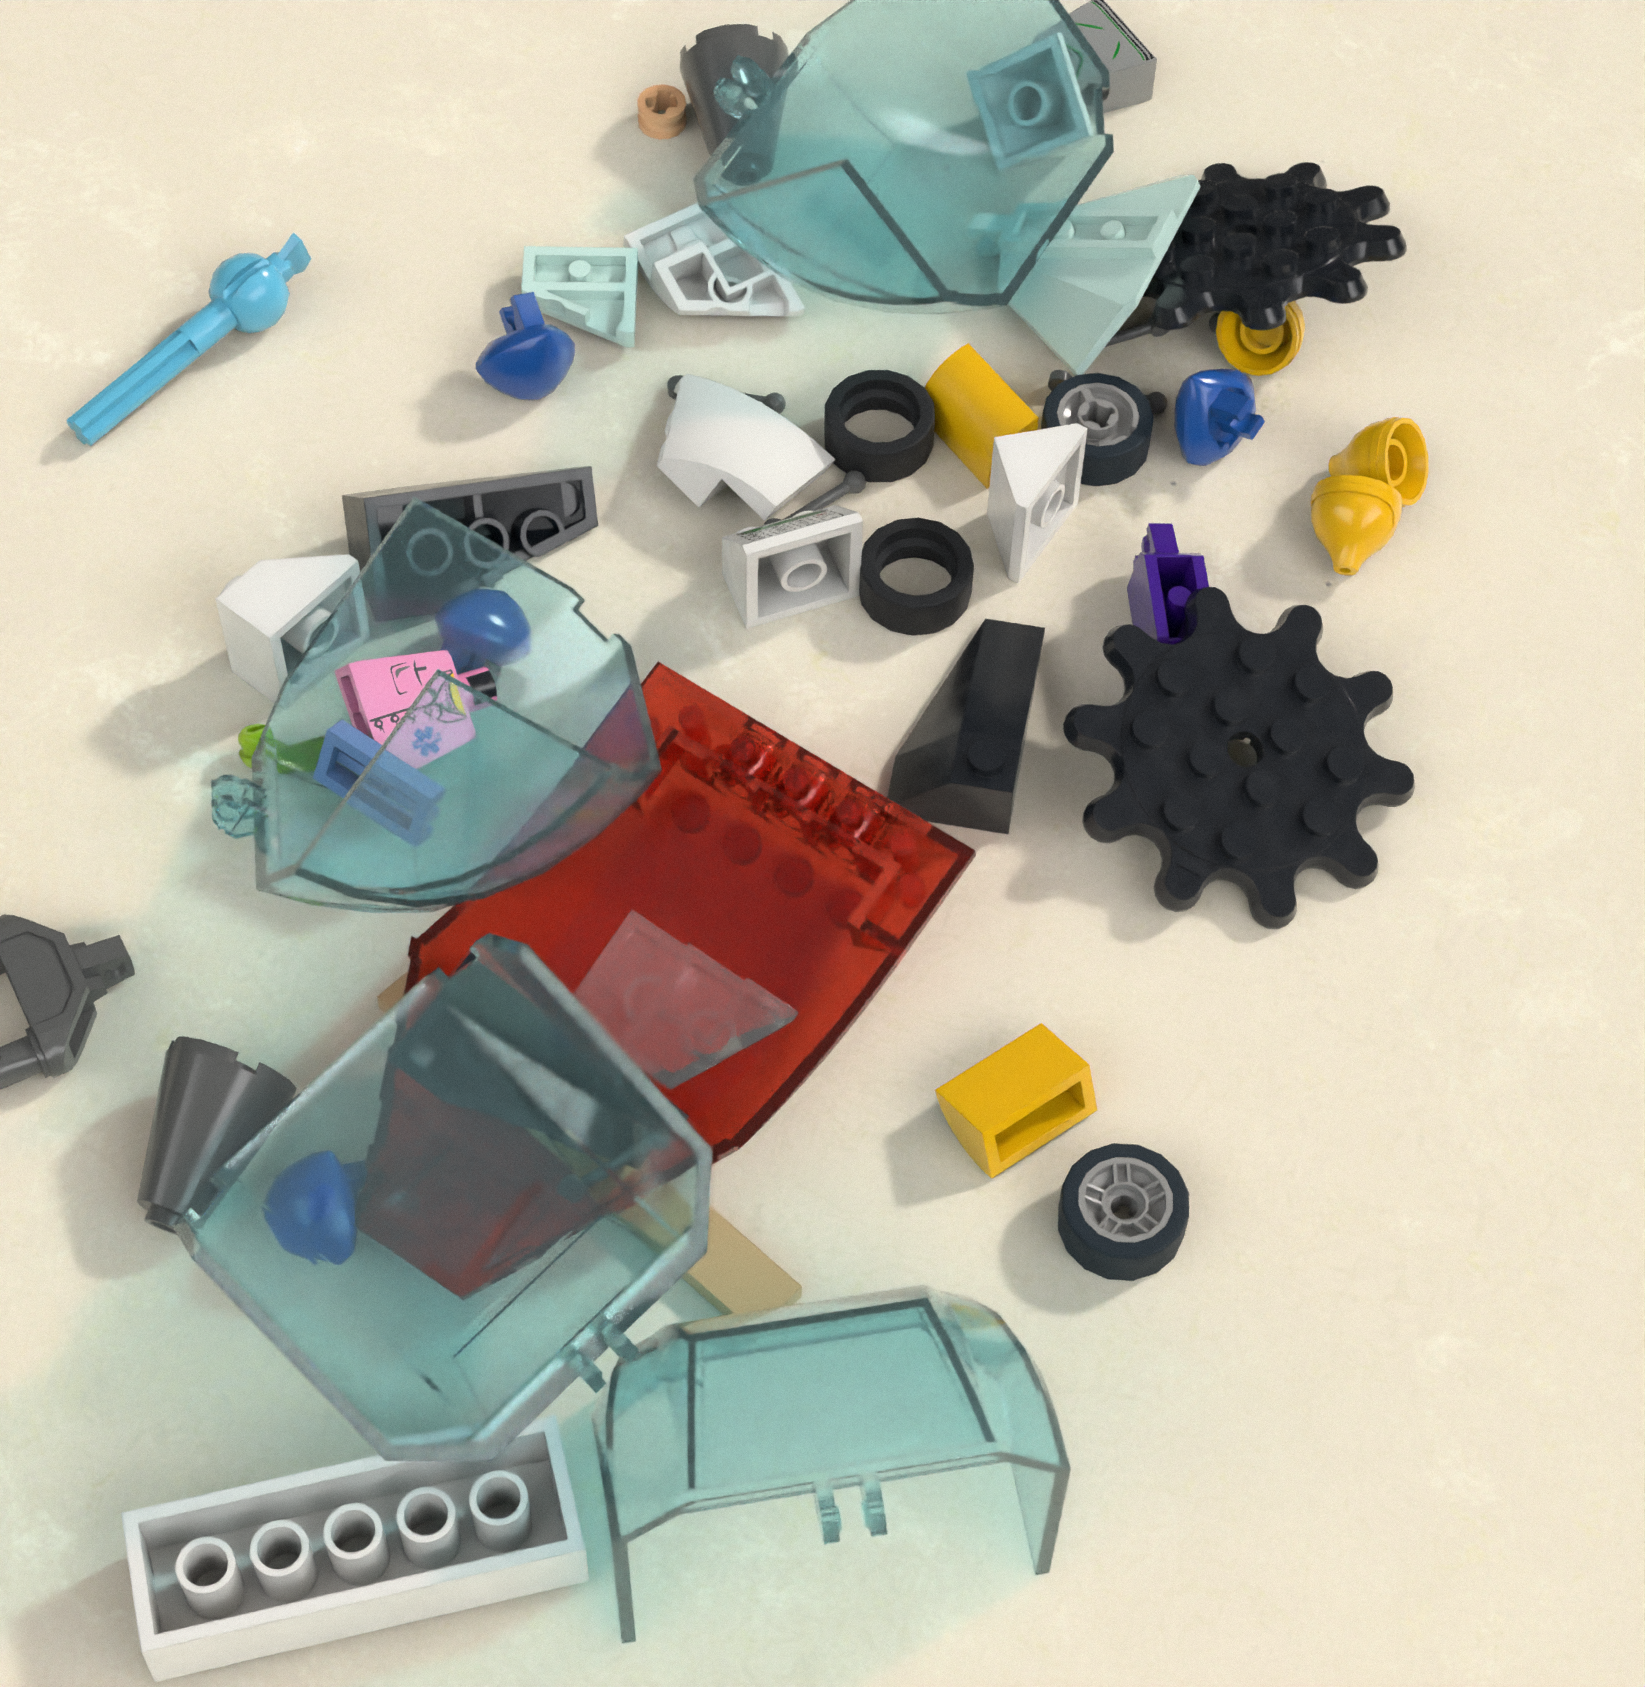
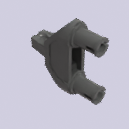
M4 914L0 916V975L7 974L30 1026L25 1029L27 1036L0 1047V1090L43 1072L45 1078L51 1075L55 1078L74 1068L83 1052L97 1017L94 1002L107 994L106 989L135 975L131 957L120 935L86 945L85 942L69 945L65 934L15 915Z

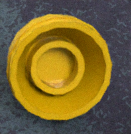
M1296 301L1289 302L1285 306L1286 321L1277 328L1270 330L1249 329L1243 325L1238 314L1231 311H1221L1217 320L1216 337L1219 349L1226 360L1241 372L1255 376L1274 374L1288 366L1301 348L1306 327L1303 312Z
M1399 417L1386 418L1383 421L1371 423L1355 434L1345 449L1333 455L1328 464L1331 476H1365L1393 486L1402 496V507L1413 505L1420 500L1426 488L1429 473L1428 451L1425 438L1419 426L1410 418Z
M1338 475L1327 477L1318 481L1311 495V520L1316 538L1328 552L1334 571L1341 575H1355L1365 560L1380 551L1394 535L1402 514L1401 494L1393 486L1365 476Z

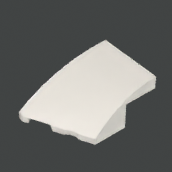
M724 191L624 235L623 246L625 248H638V270L657 296L678 315L800 316L805 312V307L782 266H773L752 227L745 230Z
M686 374L675 386L674 392L677 393L674 410L667 419L665 428L667 440L661 446L657 467L698 507L728 485L765 521L824 474L835 458L791 421L760 401L710 379Z

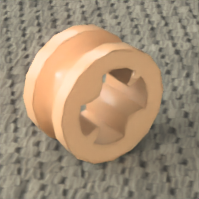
M654 85L640 93L637 100L638 125L645 135L661 140L673 138L684 131L687 124L685 112L686 99L679 89L669 85ZM666 110V113L658 114V111Z

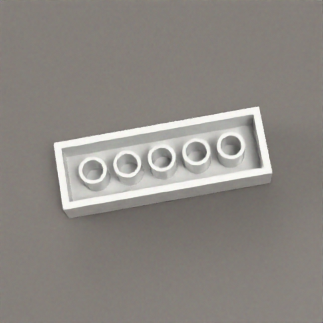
M556 1415L121 1513L141 1653L155 1682L589 1581L586 1549Z

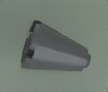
M727 24L704 30L696 35V45L688 51L684 45L680 51V73L716 175L721 180L739 188L757 184L771 170L789 67L788 47L781 36L772 32V40L758 35V26L749 24Z
M185 1036L177 1037L175 1041L172 1040L165 1053L137 1203L148 1210L144 1219L147 1223L175 1235H183L186 1226L192 1228H201L291 1106L297 1088L288 1078L259 1062L255 1071L253 1068L236 1060L239 1052L218 1044Z

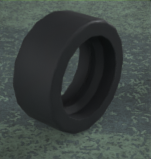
M866 370L848 376L832 389L825 403L824 443L825 450L835 458L833 462L835 466L846 474L853 470L860 471L864 474L867 482H893L912 475L926 463L933 449L935 410L934 402L925 387L911 377L891 370ZM868 410H886L900 414L912 423L914 429L905 437L891 442H871L855 436L846 429L845 423L854 415Z
M919 517L899 519L878 528L866 540L862 549L859 583L861 605L872 620L890 631L912 636L933 634L953 625L967 610L972 593L974 563L970 547L958 532L934 520ZM921 558L933 561L945 568L951 576V582L945 588L932 594L915 596L900 593L889 587L880 578V573L887 565L897 560Z

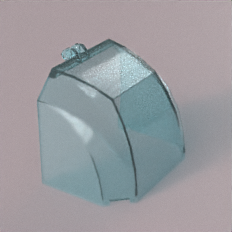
M850 0L807 32L771 79L752 59L740 55L735 58L731 66V74L737 83L731 79L721 77L717 81L713 92L715 100L720 103L719 106L723 111L739 119V121L693 178L699 208L732 242L781 278L832 301L886 313L949 314L1006 306L1114 152L1113 134H1105L1102 100V90L1110 88L1109 70L1059 0ZM749 95L756 97V99L753 101Z
M413 497L284 680L252 756V781L246 778L240 779L234 775H223L215 780H211L212 820L217 825L218 830L224 829L225 834L235 839L254 835L256 890L314 906L368 913L435 912L465 901L489 897L545 873L597 837L647 790L662 770L632 646L620 634H612L607 639L579 611L585 599L574 588L420 499ZM447 650L452 657L457 675L484 666L490 671L497 689V701L437 669L344 798L313 779L327 729L342 719L352 725L334 672L335 670L349 663L361 660Z
M491 933L481 937L469 949L476 958L451 976L447 977L439 967L425 976L217 1169L209 1180L219 1190L199 1215L192 1208H189L172 1225L190 1257L386 1461H492L577 1377H580L593 1392L597 1393L607 1383L602 1378L601 1370L593 1362L607 1348H610L618 1357H623L628 1362L639 1353L638 1349L626 1337L624 1332L707 1253L712 1148L527 944Z
M919 1284L668 1323L650 1337L622 1351L590 1414L591 1439L622 1643L636 1641L627 1543L670 1519L687 1513L813 1493L822 1541L824 1544L840 1542L839 1534L842 1531L839 1507L835 1505L833 1490L860 1486L863 1522L865 1527L868 1528L871 1537L887 1534L880 1482L1009 1462L1012 1467L1035 1575L1050 1572L1071 1471L1058 1417L1044 1377L1031 1353L998 1312L972 1297Z

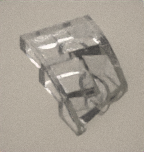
M632 909L561 1011V1014L630 1069L669 1090L678 1087L790 1024L799 1013L748 977L743 980L692 944L684 945Z

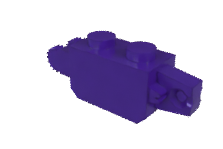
M1149 523L1146 528L1147 535L1143 537L1141 543L1142 552L1139 555H1135L1133 572L1127 586L1132 625L1139 627L1160 643L1176 644L1184 638L1187 631L1184 605L1188 596L1197 589L1209 587L1204 556L1200 553H1179L1173 524Z

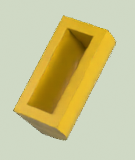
M969 343L951 354L935 370L925 385L926 391L934 402V432L986 489L990 487L994 437L1038 430V416Z
M1042 1023L935 1090L941 1110L954 1135L973 1161L991 1179L1097 1111L1090 1065Z

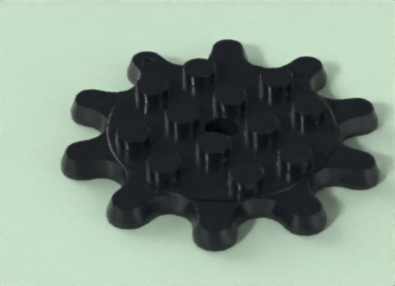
M1312 162L1295 164L1286 172L1273 174L1265 179H1248L1240 176L1233 165L1217 163L1206 167L1201 180H1198L1200 189L1142 297H1150L1157 300L1152 312V322L1160 329H1182L1194 323L1198 317L1205 313L1231 311L1238 314L1243 325L1249 329L1270 330L1277 328L1286 321L1285 306L1289 302L1304 297L1323 298L1337 304L1353 303L1363 299L1367 295L1368 286L1360 270L1354 266L1364 262H1383L1398 259L1406 253L1407 245L1398 227L1366 224L1380 219L1390 212V202L1381 187L1368 185L1346 191L1326 188V177L1321 167Z
M1203 587L1193 591L1185 602L1184 614L1187 622V631L1184 638L1178 643H1160L1139 627L1131 624L1114 627L1104 638L1102 647L1104 656L1123 678L1125 688L1123 697L1119 702L1111 706L1093 704L1076 706L1066 715L1063 723L1064 734L1068 742L1083 751L1102 755L1111 764L1114 772V782L1111 789L1106 794L1088 803L1083 812L1082 823L1088 835L1101 843H1112L1126 836L1138 835L1146 837L1156 845L1162 861L1160 871L1155 878L1154 893L1158 902L1167 910L1174 912L1187 911L1194 907L1200 899L1204 888L1209 883L1216 880H1227L1237 884L1244 891L1248 899L1250 912L1259 925L1268 929H1280L1286 927L1294 919L1297 912L1294 882L1298 874L1303 870L1310 868L1323 869L1332 874L1338 882L1353 889L1364 888L1374 881L1378 874V858L1375 851L1363 839L1357 829V815L1363 808L1369 805L1399 807L1405 804L1413 796L1415 789L1414 774L1406 764L1378 755L1368 745L1364 734L1366 724L1390 707L1393 701L1391 680L1385 674L1378 671H1365L1350 678L1336 676L1329 672L1319 661L1317 655V645L1323 634V623L1321 615L1315 608L1308 605L1291 606L1285 609L1278 618L1276 626L1270 632L1259 634L1246 630L1236 621L1227 595L1222 590L1216 587ZM1248 738L1250 740L1249 744L1256 752V762L1258 764L1251 767H1243L1232 761L1227 750L1229 741Z

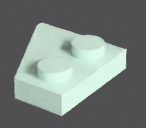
M524 246L521 293L534 292L541 313L624 347H635L638 248Z

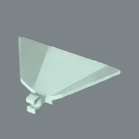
M1178 175L1067 208H1022L1016 220L978 218L970 231L973 242L986 240L979 252L983 263L1001 262L1005 259L1001 294L1005 302L1075 376L1082 375L1138 306L1200 189V185L1194 175Z

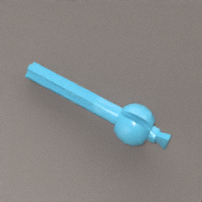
M293 233L280 252H274L266 259L255 253H240L222 261L212 275L208 292L211 302L67 419L66 422L76 433V437L84 445L88 443L92 446L234 328L245 333H256L275 325L286 310L290 294L286 283L293 275L305 271L311 260L303 241Z

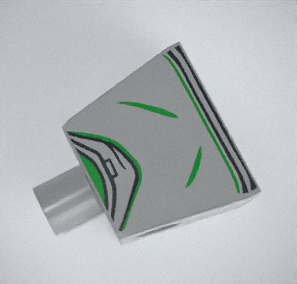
M1090 0L1041 30L1034 40L1058 29H1065L1092 116L1152 99L1157 59L1105 0Z

